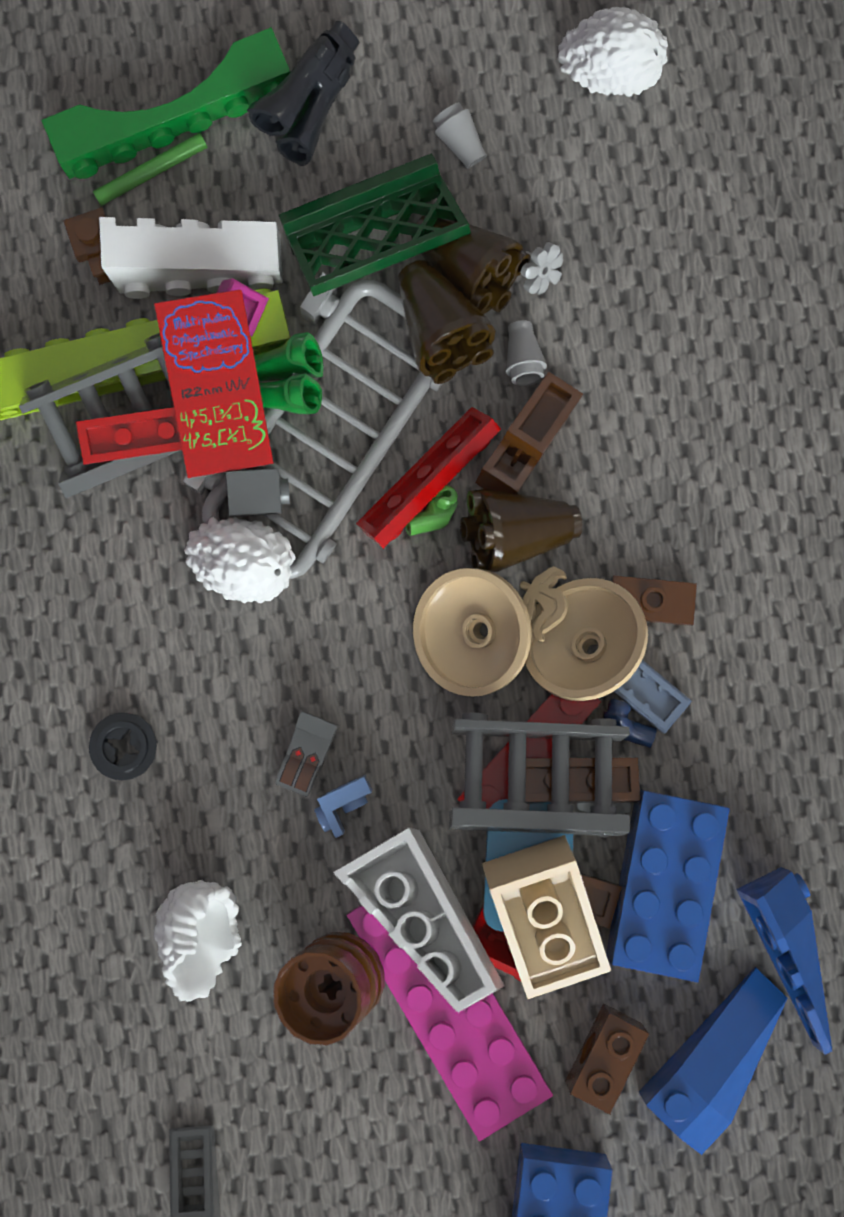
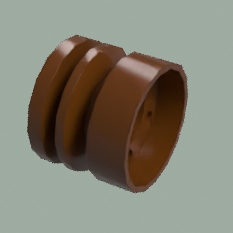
M331 932L318 937L304 950H301L292 957L278 973L273 987L274 1006L281 1023L294 1037L309 1044L330 1045L343 1040L379 1003L385 987L384 968L377 952L360 937L348 932Z

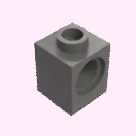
M279 469L226 472L229 515L231 517L283 514L282 504H290L288 478L280 479Z

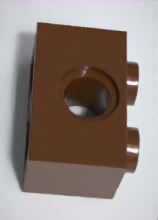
M603 1003L565 1080L570 1094L611 1114L649 1036L643 1024Z

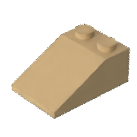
M565 835L482 863L489 890L527 999L611 971L575 857Z

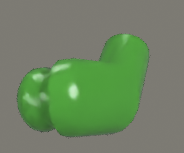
M446 485L428 503L425 511L418 513L405 526L407 534L413 536L446 527L458 504L456 490Z

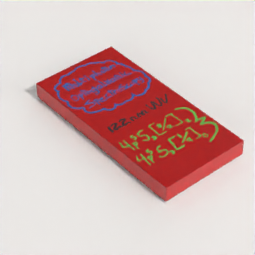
M242 289L154 303L187 477L193 478L274 464Z

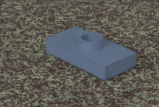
M643 660L629 680L613 691L624 702L629 703L631 708L662 734H666L692 702Z

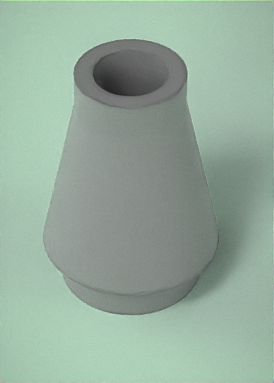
M460 102L449 106L433 119V123L437 128L435 134L462 161L466 169L471 168L486 158L487 154L480 142L469 109L464 110Z
M527 320L515 321L508 326L509 339L506 374L511 377L514 385H533L544 379V371L547 368V364L533 332L532 323Z

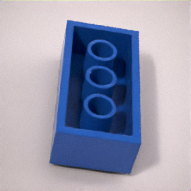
M640 789V801L634 802L630 833H628L619 880V885L622 889L612 919L606 956L611 965L699 983L730 808Z
M521 1143L512 1217H607L613 1171L607 1155Z

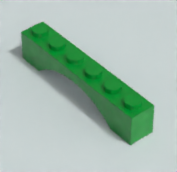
M270 27L233 42L223 61L206 80L189 93L169 103L146 110L126 112L99 110L79 104L44 118L41 121L57 160L69 179L74 177L86 179L95 175L101 166L111 162L117 164L129 162L136 157V152L151 146L153 148L166 147L174 141L175 136L188 131L200 133L210 128L212 121L225 116L237 118L248 112L247 109L252 103L275 89L289 75L290 69L273 29Z

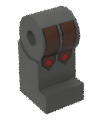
M301 711L295 726L294 735L279 770L276 785L308 797L319 770L321 771L339 725Z

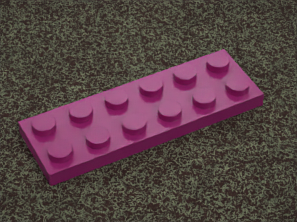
M362 905L347 913V917L358 936L364 939L377 952L384 968L386 984L479 1142L553 1097L552 1091L494 993L457 1013L418 969V965L403 948H400L389 936L390 933L373 914H370Z

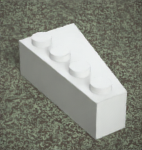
M99 217L102 269L120 293H125V296L128 298H146L150 296L151 291H166L168 295L185 296L191 293V289L207 288L209 292L217 293L221 282L231 278L244 285H248L253 290L272 289L273 284L283 283L281 240L276 222L221 220L218 223V228H210L208 224L198 220L181 219V223L177 224L176 227H165L155 224L154 218H137V226H116L115 217Z
M408 828L333 872L358 897L362 906L370 914H373L390 933L389 936L400 948H403L418 965V969L457 1013L505 986L420 830Z

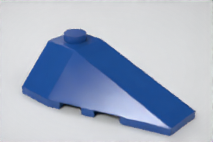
M780 867L736 890L812 1044L826 1055L833 1050L812 911L806 901V898L810 897V892L799 873L793 875L792 871Z
M756 967L639 1091L646 1106L672 1132L701 1155L732 1123L788 999Z

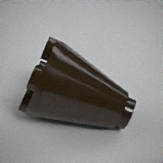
M423 215L416 224L421 225L426 216ZM438 218L433 227L443 228L455 222ZM470 224L471 234L421 253L431 266H434L483 314L491 309L498 313L506 307L511 298V291L509 289L517 276L521 275L522 266L530 263L531 259L530 255L523 250V245L519 242Z
M417 260L406 265L398 275L400 281L399 291L415 362L424 376L431 377L435 384H443L451 380L456 372L463 370L470 364L480 365L488 361L494 354L491 344L495 339L496 333L489 319L434 266L429 265L427 261Z
M490 489L468 491V517L460 519L462 540L470 542L472 568L484 569L493 573L568 544L573 538H579L582 533V516L577 505H569L564 501Z

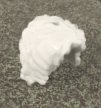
M612 7L596 11L589 19L582 20L578 28L567 31L566 36L562 39V43L558 45L559 57L557 60L563 64L561 71L571 75V79L575 82H580L582 87H588L590 93L593 94L597 91L599 94H625L630 97L633 93L639 95L643 90L654 86L660 78L662 65L667 63V37L662 35L658 29V23L648 18L645 14H640L637 10H630L626 7Z
M211 517L208 524L202 523L199 530L189 533V540L186 542L187 546L184 550L185 554L188 555L186 564L196 574V580L203 582V586L207 591L213 589L215 592L222 593L226 600H238L242 603L247 601L263 603L264 601H271L274 597L279 596L283 589L288 588L289 578L292 576L290 565L295 560V554L291 550L290 541L283 537L280 532H274L270 526H264L261 521L257 522L255 520L250 522L243 519L239 520L237 517L221 520L220 522L216 518Z
M203 880L181 884L169 892L168 898L164 900L156 912L157 923L154 929V939L159 946L158 954L163 961L162 972L164 977H166L165 983L172 987L174 995L178 996L180 1001L190 1002L199 997H208L210 989L215 987L216 976L223 972L220 964L228 961L231 956H236L238 947L242 945L241 937L238 934V923L235 918L239 912V906L236 904V896L228 886L221 887L218 883L204 882Z

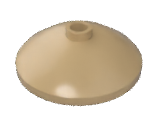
M479 568L453 570L437 578L423 593L414 615V645L425 671L441 687L462 696L473 697L491 694L511 683L526 662L531 644L529 614L519 593L501 576ZM483 623L488 628L486 637L480 633V626Z
M585 578L557 587L556 589L561 591L567 599V614L560 624L544 634L545 641L541 643L534 636L533 625L543 612V607L540 603L536 605L535 620L531 624V644L525 662L526 667L534 680L543 689L562 699L586 701L603 697L626 683L635 673L644 657L648 641V628L643 610L626 589L608 580ZM598 645L596 652L587 654L589 646Z

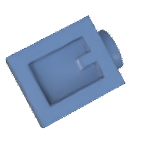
M366 774L319 796L317 800L320 807L314 810L324 832L332 830L335 838L343 835L345 829L336 809L342 807L344 813H348L368 803L365 795L371 793L373 789Z

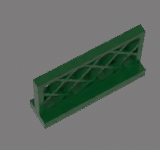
M432 153L278 214L291 251L297 259L313 297L471 234L469 223L441 177L438 163ZM437 198L434 204L426 203ZM412 213L426 216L421 225L407 222ZM398 214L395 220L387 219L391 216ZM438 218L455 222L443 228L433 227ZM373 229L388 231L383 240L368 238ZM359 230L356 236L349 234V233H352V232H354V231ZM399 233L414 236L411 241L404 244L394 243ZM335 244L348 246L343 256L329 254ZM321 245L317 251L309 250ZM360 249L374 251L372 257L364 260L355 259ZM321 265L336 267L332 273L315 279V274Z

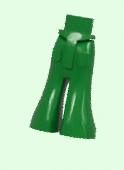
M311 333L294 334L280 347L254 355L264 408L279 409L295 414H315L319 411L322 403V388L313 378L323 377L324 365L319 344Z

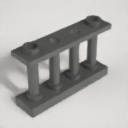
M160 333L145 339V347L53 385L50 384L49 380H45L25 389L27 396L22 397L19 404L22 414L36 408L39 409L66 462V465L63 467L65 471L60 474L58 482L65 498L179 452L172 451L84 465L82 456L54 402L78 391L91 419L109 417L94 384L118 375L135 413L153 410L133 368L157 358L169 383Z
M483 713L462 714V719L454 720L451 726V735H466L464 801H460V808H452L449 811V829L622 836L630 833V815L617 814V807L612 806V741L621 742L628 737L629 727L617 726L616 720L607 718L592 719L591 725L488 721V715ZM483 736L509 737L508 802L503 803V810L486 809V802L482 801ZM526 738L552 739L551 804L547 805V811H530V804L525 803ZM569 740L595 741V806L590 807V813L573 812V805H569Z

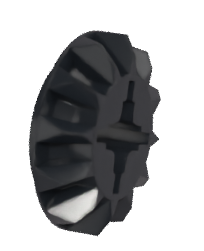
M116 713L101 720L94 728L89 741V754L96 769L104 776L114 780H130L144 774L154 762L158 740L152 730V725L138 715ZM132 730L129 735L131 737L130 744L140 752L139 754L125 753L117 764L119 749L113 746V743L108 742V738L111 740H121Z

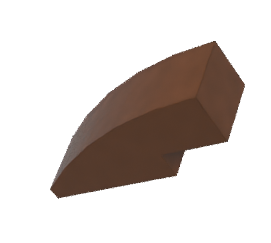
M548 372L511 424L498 447L483 466L475 483L484 489L518 494L580 401L583 393Z

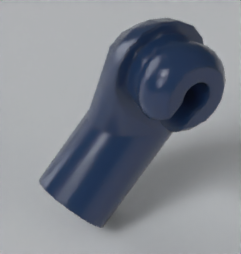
M611 699L608 703L607 712H603V718L616 720L617 726L629 727V736L624 740L651 748L657 728L627 719L631 710L630 704Z

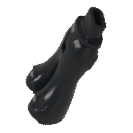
M336 21L330 30L323 31L319 38L306 50L289 75L275 89L259 98L247 109L251 123L258 130L269 136H279L275 141L278 151L286 159L299 166H305L311 161L328 112L341 89L348 82L351 68L356 60L354 52L360 42L342 21Z

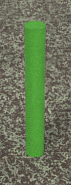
M198 133L97 188L93 193L99 204L103 206L208 147L202 135Z

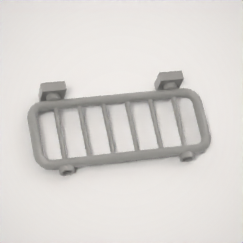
M360 280L353 283L342 294L340 299L335 296L337 288L314 297L310 291L300 305L301 317L314 326L321 316L326 319L314 336L319 344L322 356L398 405L379 433L322 395L321 405L375 439L358 467L281 418L284 413L283 410L266 408L264 411L268 434L277 424L352 473V476L336 500L332 501L276 463L264 465L268 469H279L282 478H288L291 484L330 508L312 536L278 514L264 515L307 543L299 556L290 565L292 576L289 579L304 575L315 560L322 564L326 562L337 544L330 538L428 389L431 388L437 392L442 384H435L431 377L424 376L420 371L402 399L326 349L342 324L346 322L419 370L413 356L349 315L362 297L371 296L405 317L401 295L376 280ZM239 469L234 471H245V469ZM226 472L188 478L186 475L183 482L198 494L202 495L206 488L211 490L202 507L203 523L208 524L211 517L216 518L220 522L219 509L228 496Z

